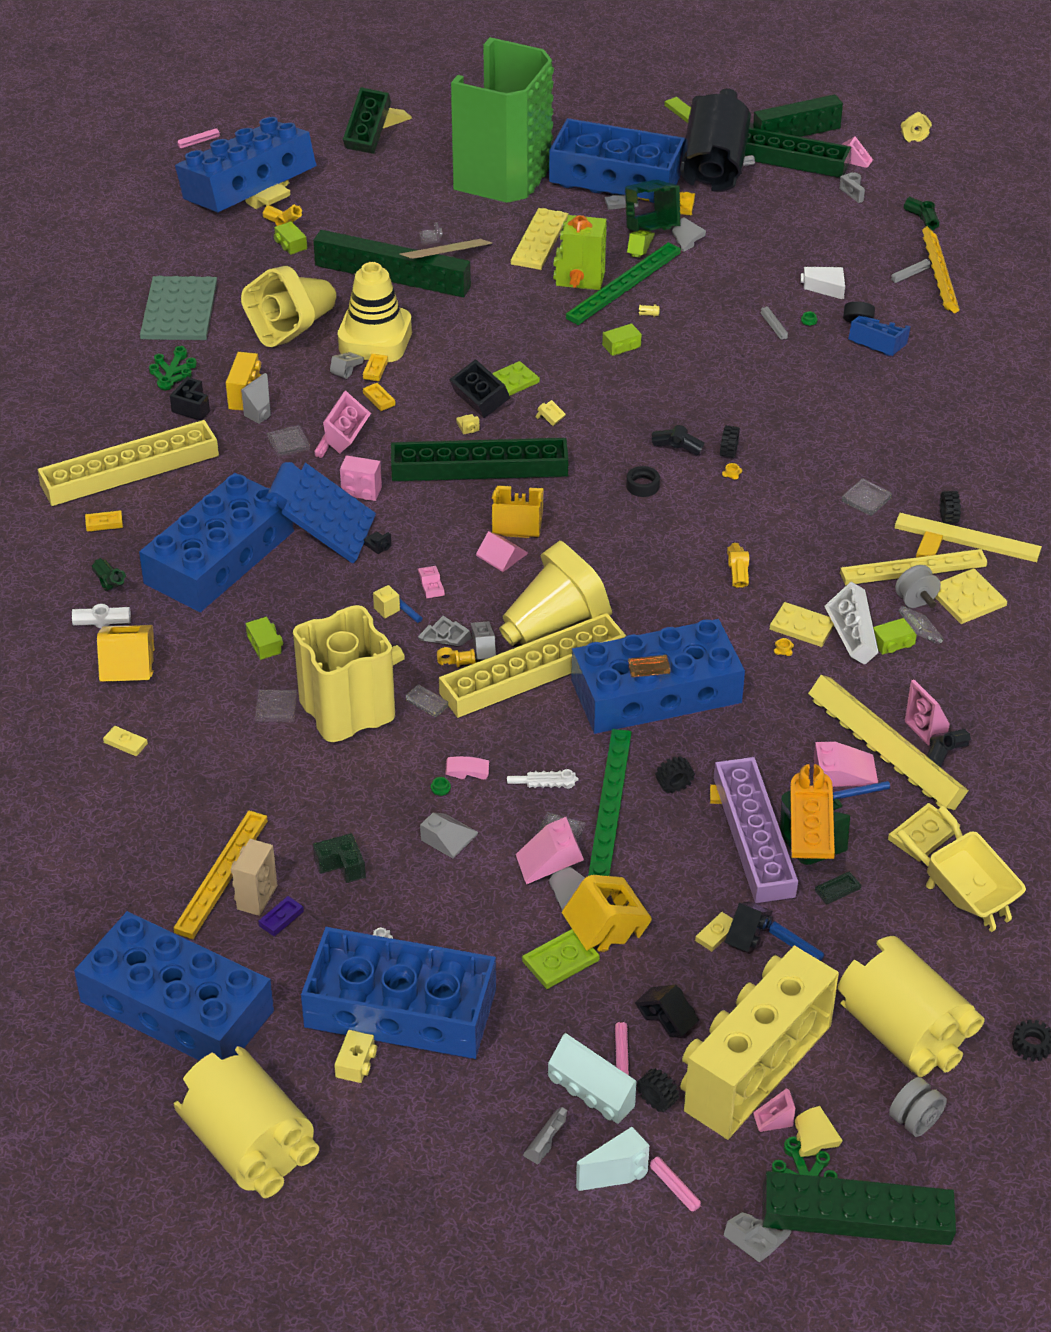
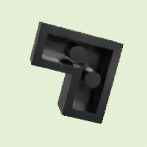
M186 377L170 395L171 410L174 413L202 421L210 412L209 397L207 394H203L201 380Z
M740 902L724 943L746 952H752L754 949H757L761 937H759L760 931L770 928L773 921L771 916L773 911L752 902Z
M677 984L651 987L635 1002L645 1020L658 1019L670 1037L683 1036L699 1021L695 1010L689 1005L683 991Z

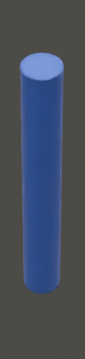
M399 598L400 609L415 622H421L423 618Z
M885 781L833 792V799L890 789V783Z

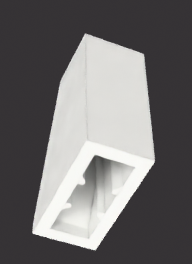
M804 267V273L800 275V283H803L804 289L844 299L845 281L843 267Z

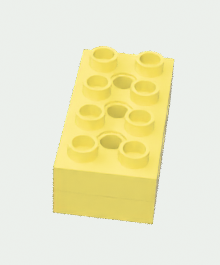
M795 945L783 958L777 955L773 956L763 970V979L757 985L749 982L743 987L736 1001L737 1007L731 1013L723 1010L715 1017L710 1027V1035L705 1041L702 1042L699 1039H695L687 1047L683 1055V1062L688 1065V1068L680 1086L686 1092L684 1112L729 1140L831 1027L839 972Z

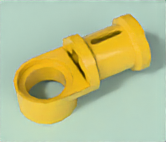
M444 647L437 651V661L440 665L448 663L449 665L456 664V667H460V665L476 663L474 649L458 652V650L453 651L451 648ZM443 655H450L448 658H441Z

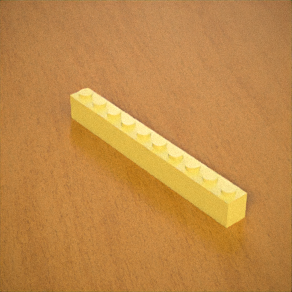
M820 675L808 693L814 698L812 701L820 707L824 706L827 709V714L833 718L837 717L840 720L839 723L846 729L850 728L853 730V735L860 740H865L867 742L866 746L871 750L878 751L881 754V759L887 763L891 762L894 764V769L902 775L906 774L909 777L908 781L915 786L919 785L926 796L935 798L937 800L936 804L939 807L945 806L946 809L953 810L957 808L969 790L832 678Z

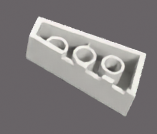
M850 582L824 607L850 656L866 664L879 652L866 592L863 588Z

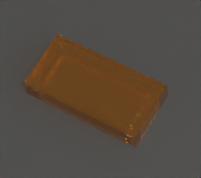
M667 655L628 659L631 677L670 674Z

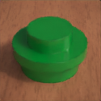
M811 311L805 312L801 317V322L808 326L815 325L818 320L816 314Z
M437 777L431 783V791L435 795H446L451 790L450 782L444 777Z

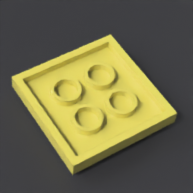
M974 568L940 581L941 587L935 597L960 624L1007 606V600Z

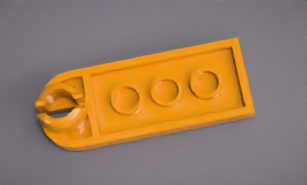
M806 764L791 780V858L834 859L832 781L819 765L814 764L813 786H810V764Z

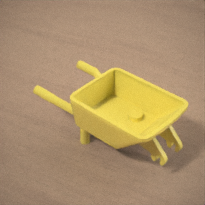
M945 806L940 807L938 812L952 826L957 840L933 853L931 858L916 845L904 830L899 831L897 836L928 866L927 873L930 876L926 883L928 889H933L935 884H937L956 907L984 919V926L990 925L989 930L991 932L996 930L993 913L999 911L1000 917L1005 915L1006 922L1012 919L1008 905L1024 894L1026 890L1025 885L977 832H969L963 836L957 820Z

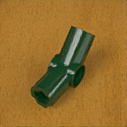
M910 196L906 199L903 208L919 215L925 227L927 226L931 230L939 227V220L933 202H922Z
M101 558L95 560L92 570L99 578L102 587L106 588L104 589L105 591L124 584L126 577L124 571L118 568L113 569L106 560Z

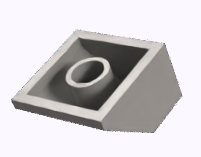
M264 373L241 389L244 416L259 424L271 416L268 377Z
M433 812L420 824L421 841L451 858L457 856L478 835V832L443 813Z

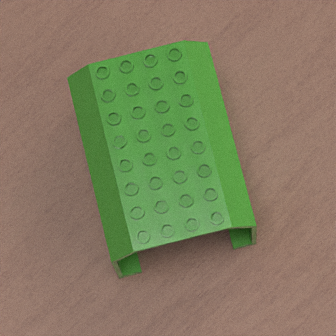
M490 37L483 45L484 88L464 84V78L461 75H457L451 82L454 190L507 203L528 198L534 192L535 187L539 186L541 179L545 178L549 170V154L553 140L551 130L553 128L552 88L554 82L552 81L554 68L552 67V59L544 49Z

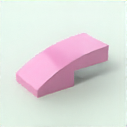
M437 567L419 568L418 573L426 599L445 596Z
M463 756L448 757L445 774L460 779H465L467 775L487 779L489 775V760Z

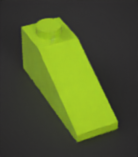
M639 230L630 233L627 253H632L631 256L641 257V255L646 254L655 232Z

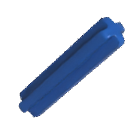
M773 922L770 925L769 932L791 947L795 945L816 959L823 960L824 953L777 922Z

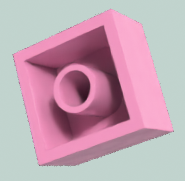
M346 455L340 468L341 488L355 498L376 501L382 488L380 461Z

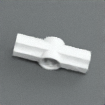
M97 604L92 609H72L73 625H95L98 628L109 626L110 624L131 623L130 607L109 608L105 604Z

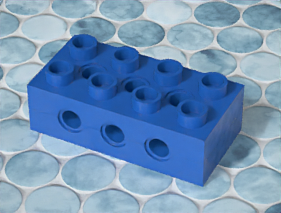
M267 117L260 120V126L255 129L243 128L237 130L233 139H219L211 142V149L204 152L200 150L188 152L185 155L186 160L175 164L183 198L205 208L220 212L269 187L316 167L309 132L296 128L294 123L278 122L276 117Z
M567 118L550 149L549 182L558 183L565 188L581 187L587 188L594 193L610 192L618 195H625L626 186L650 180H660L676 185L681 176L680 169L685 138ZM654 192L638 193L639 198L649 199L650 202L654 203Z
M233 473L139 551L143 582L145 585L198 612H202L294 532L293 521L281 513L282 509L277 505L276 507L270 506V500L266 498L270 488L253 482L241 474Z
M719 619L701 620L695 624L676 628L666 627L661 631L641 635L631 634L621 639L592 642L587 646L572 648L571 681L594 734L742 703L745 670Z
M128 911L125 912L74 970L82 1003L199 1061L212 1052L221 1060L238 1055L235 1051L237 1046L245 1048L274 1012L271 980Z
M325 927L301 993L304 1028L347 1035L348 1030L374 1035L375 1041L476 1059L496 992V957Z

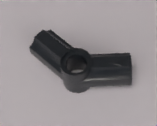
M677 425L672 430L653 431L651 435L653 446L671 445L674 448L682 447L697 456L705 444L703 441L688 434V430L682 425Z
M966 729L932 735L927 757L941 767L949 750L969 745L971 740L970 733Z

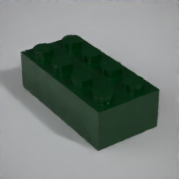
M360 87L343 137L345 148L371 154L375 153L391 105L389 93Z

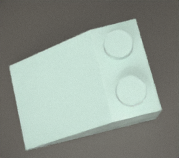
M633 1127L627 1129L577 1161L576 1188L581 1191L631 1183L635 1179H642L648 1171L649 1144Z

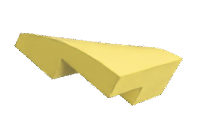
M820 1106L804 1111L795 1119V1126L798 1130L797 1140L801 1141V1148L799 1150L801 1157L816 1155L824 1148L839 1147L843 1141Z

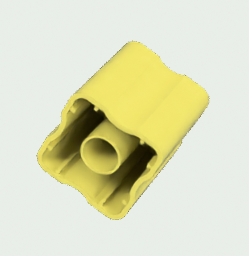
M359 605L350 606L337 611L330 617L313 619L294 628L293 636L299 701L305 711L315 718L316 727L326 741H342L353 736L359 730L377 728L391 722L395 718L392 645L384 634L375 629L373 618L366 608Z

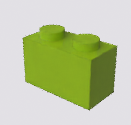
M291 221L274 227V239L276 243L282 246L284 251L292 255L307 249L306 236Z
M628 324L603 332L602 345L612 356L641 347L642 334L633 324Z
M267 617L245 623L247 637L260 660L282 653V637L276 634L274 623H270Z
M906 617L873 627L877 648L882 655L893 653L905 647L909 648L916 643L917 630Z

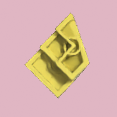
M276 184L247 198L245 202L258 209L263 205L268 206L290 196V190Z

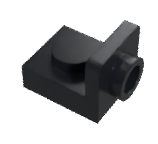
M376 531L364 539V545L375 553L380 554L392 546L391 534L387 532L382 535Z

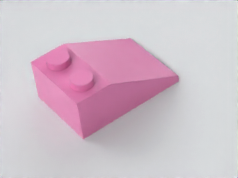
M912 680L905 722L929 746L931 736L948 732L950 724L939 703L915 680Z
M815 742L814 764L819 765L824 773L830 777L833 787L865 786L878 783L873 754L838 742Z
M567 817L546 825L516 853L526 884L584 860Z

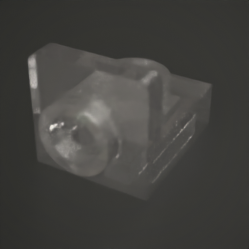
M438 222L434 223V230L419 231L421 245L440 243V237L443 236L442 228H439Z

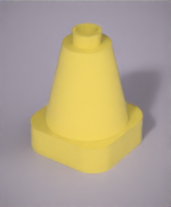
M289 266L265 271L248 284L241 294L242 306L259 340L267 347L290 342L308 329L316 319L330 311L334 307L336 300V291L328 281L298 277L297 273Z
M558 541L541 554L544 568L503 615L505 624L499 627L506 641L512 646L517 642H520L522 645L580 621H587L605 613H608L609 616L612 615V609L600 577L588 563L563 541Z

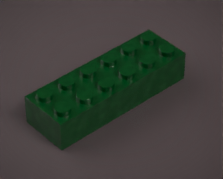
M834 94L755 111L753 127L755 129L798 137L840 129L843 102Z

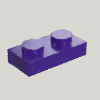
M287 896L258 921L259 927L275 937L304 912L303 906Z

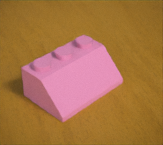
M346 390L323 422L326 441L338 453H341L353 442L371 414Z

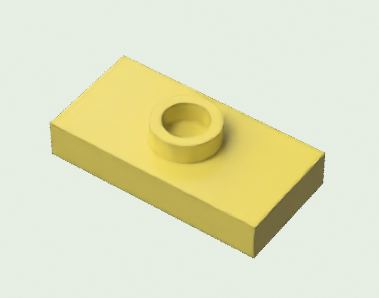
M114 726L103 738L104 743L134 756H137L148 744L147 739L117 726Z
M721 912L696 935L695 941L712 952L726 939L733 918Z

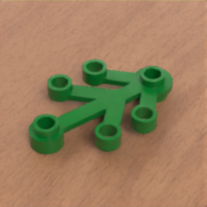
M177 346L175 348L174 358L170 366L165 362L163 354H156L154 356L155 364L149 366V372L158 379L157 386L161 390H170L175 382L192 376L191 369L197 366L195 358H188L186 364L178 366L180 360H184L188 356L184 346ZM159 366L166 372L165 376L160 373Z
M797 1137L786 1139L783 1148L784 1152L793 1158L800 1175L819 1176L823 1168L828 1166L830 1155L825 1151H820L816 1154L815 1164L810 1172H808L804 1159L799 1154L801 1141H798ZM775 1160L772 1163V1172L798 1174L786 1168V1164L782 1160ZM827 1170L823 1177H838L837 1173L833 1170Z

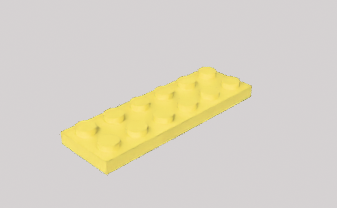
M538 208L511 259V264L542 270L563 229V222L567 221L568 213Z

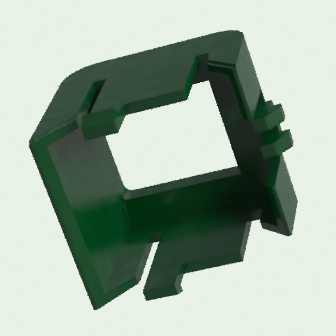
M650 180L625 187L626 227L628 229L639 231L642 228L651 231L661 228L664 231L671 229V226H681L680 186L660 180ZM654 192V211L635 216L634 203L638 204V193Z
M788 791L781 798L780 831L783 840L791 849L790 791ZM833 799L834 811L842 807L838 799ZM833 812L834 856L848 850L850 815ZM797 858L804 865H811L825 860L819 858Z

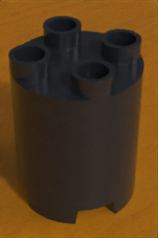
M723 89L719 94L695 96L692 99L680 169L683 179L691 186L697 180L705 184H711L713 192L727 191L735 187L737 178L742 174L751 113L748 107L737 99L738 95L732 89Z

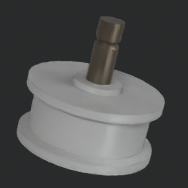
M916 565L906 570L899 577L895 590L909 608H916L926 604L930 608H934L936 602L933 599L937 596L941 583L932 574L928 566Z

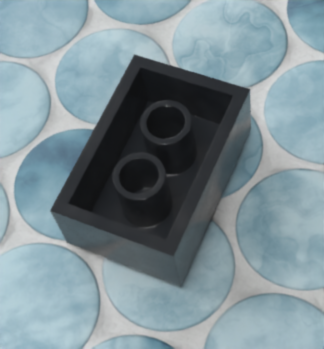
M476 359L449 379L455 393L483 418L510 399L505 384Z

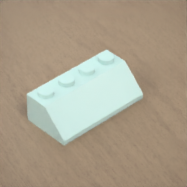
M565 1033L548 1063L549 1078L555 1084L565 1087L571 1095L578 1096L584 1100L588 1107L600 1111L607 1120H613L618 1124L635 1107L636 1080Z

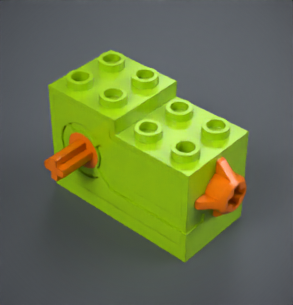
M568 215L567 221L563 222V230H561L560 240L563 241H561L560 248L557 247L556 257H554L553 265L556 267V270H554L553 280H556V286L593 290L601 289L605 274L607 219Z

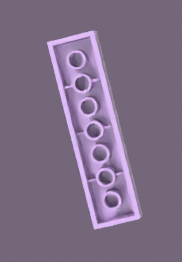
M755 757L715 762L714 781L755 903L795 898L798 880Z

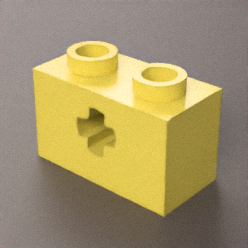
M348 1030L335 1062L336 1078L361 1083L364 1075L368 1076L370 1059L375 1058L377 1052V1045L374 1044V1035Z

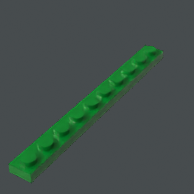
M669 242L567 312L566 319L577 325L581 324L681 253V248Z
M612 729L588 876H610L632 731Z

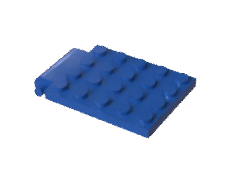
M292 462L282 463L266 496L270 500V506L276 507L277 505L282 509L281 513L351 563L357 560L364 544V539L376 515L374 511L307 463H304L301 470Z

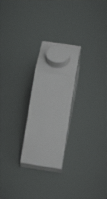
M490 622L471 623L476 658L483 661L496 656L495 636Z

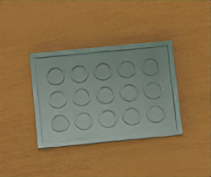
M153 276L140 338L207 340L217 287V277Z

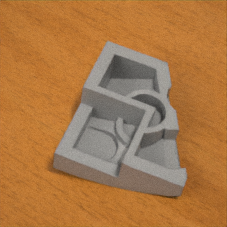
M683 217L681 219V226H674L672 234L676 237L677 243L681 245V250L684 252L694 247L695 241L706 236V230Z
M442 616L433 626L428 625L418 636L421 641L461 646L472 638L467 628L456 621L452 622L445 616Z
M570 866L553 873L549 880V884L555 892V898L562 910L585 879V877Z
M561 1107L552 1114L524 1152V1157L537 1165L551 1149L552 1137L566 1122L567 1110Z
M742 1212L727 1221L723 1236L755 1260L761 1262L790 1236L791 1230L784 1229L780 1231L774 1228L762 1227V1219H756L752 1215Z

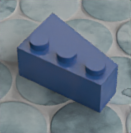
M858 316L851 322L849 340L854 341L856 344L868 346L872 350L881 351L885 355L893 356L908 342L911 326L906 325L905 328L897 327L892 322L889 325L879 323L880 320L863 316Z

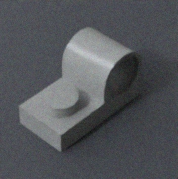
M853 172L842 175L840 177L839 189L858 203L864 201L865 188L860 185L861 175Z
M351 352L332 356L330 372L347 379L351 376L353 367L363 364L364 357Z

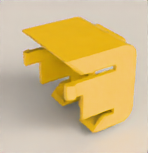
M497 486L492 493V533L506 537H540L543 514V488H529V502H526V494L522 493V498H519V493H515V501H511V486Z
M153 625L103 626L97 634L99 680H150L154 672L152 670V663L154 661Z
M587 876L562 910L563 916L586 951L600 944L597 949L598 952H606L611 944H625L633 932L637 938H640L651 922V916L627 881L622 877ZM610 894L615 905L609 904L606 900Z

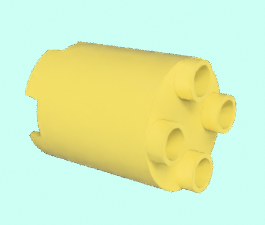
M889 936L878 940L876 944L882 950L881 953L875 956L866 966L853 960L844 972L837 987L846 998L841 1004L918 1077L927 1075L936 1066L944 1072H949L958 1065L963 1057V1053L958 1047L965 1038L972 1037L980 1030L984 1024V1017L898 937Z
M237 1046L235 1051L238 1055L223 1060L212 1052L196 1063L184 1076L183 1080L188 1086L189 1091L184 1098L183 1104L179 1101L174 1102L175 1111L242 1189L256 1190L263 1198H269L282 1188L284 1184L283 1177L294 1169L296 1165H307L317 1156L319 1146L313 1140V1125L244 1048Z

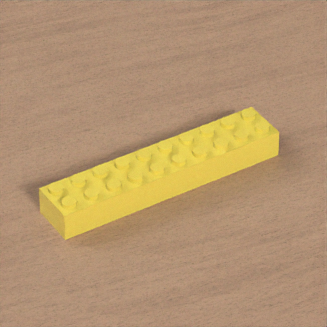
M202 420L39 468L40 486L51 506L217 457L219 456L218 444L206 421Z
M608 613L441 676L439 677V694L456 717L459 718L571 674L572 648L587 646L592 642L621 639L626 637V635Z

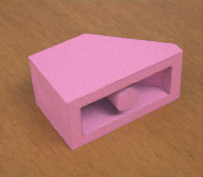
M855 136L842 144L852 146L849 164L867 168L873 161L872 157Z

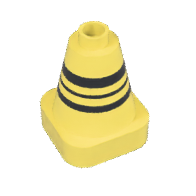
M368 262L355 274L349 307L338 330L339 352L341 354L355 353L364 357V360H369L371 354L388 356V362H393L403 356L411 337V314L399 307L388 271L382 268L379 263Z

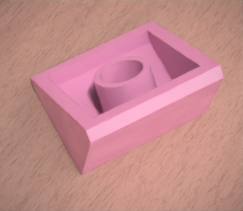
M488 531L476 556L504 572L526 556L528 552L502 536Z

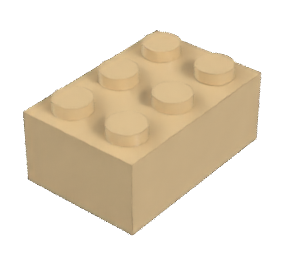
M249 839L246 846L242 847L239 858L231 866V873H233L232 885L235 889L234 900L238 910L260 916L277 887L274 849L271 844Z

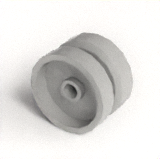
M917 1077L906 1084L897 1094L890 1107L889 1115L899 1124H905V1129L912 1135L919 1137L939 1119L944 1111L947 1099L937 1090H931V1086L921 1077Z

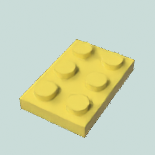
M786 602L783 603L770 624V630L820 647L824 645L835 627L830 617Z
M928 803L889 834L888 840L921 862L897 836L899 831L904 830L927 856L953 836L954 831L952 826L938 812V809Z

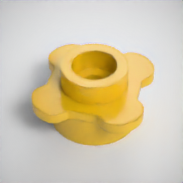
M729 463L726 465L725 471L722 472V476L736 480L739 478V474L742 473V469L735 463Z
M781 638L775 642V654L792 655L791 649L794 647V644L789 639Z

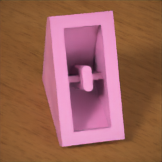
M785 1089L753 1112L760 1132L793 1127L795 1106L788 1089Z

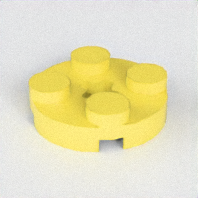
M916 112L902 122L901 132L908 142L913 140L917 142L922 141L929 135V129L932 124L926 115Z

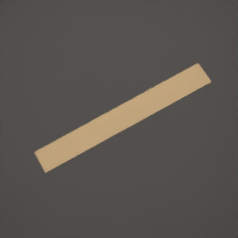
M476 239L401 253L400 255L413 259L492 244V242Z

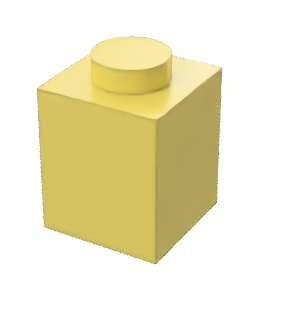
M389 585L373 592L374 609L384 618L400 611L399 594Z

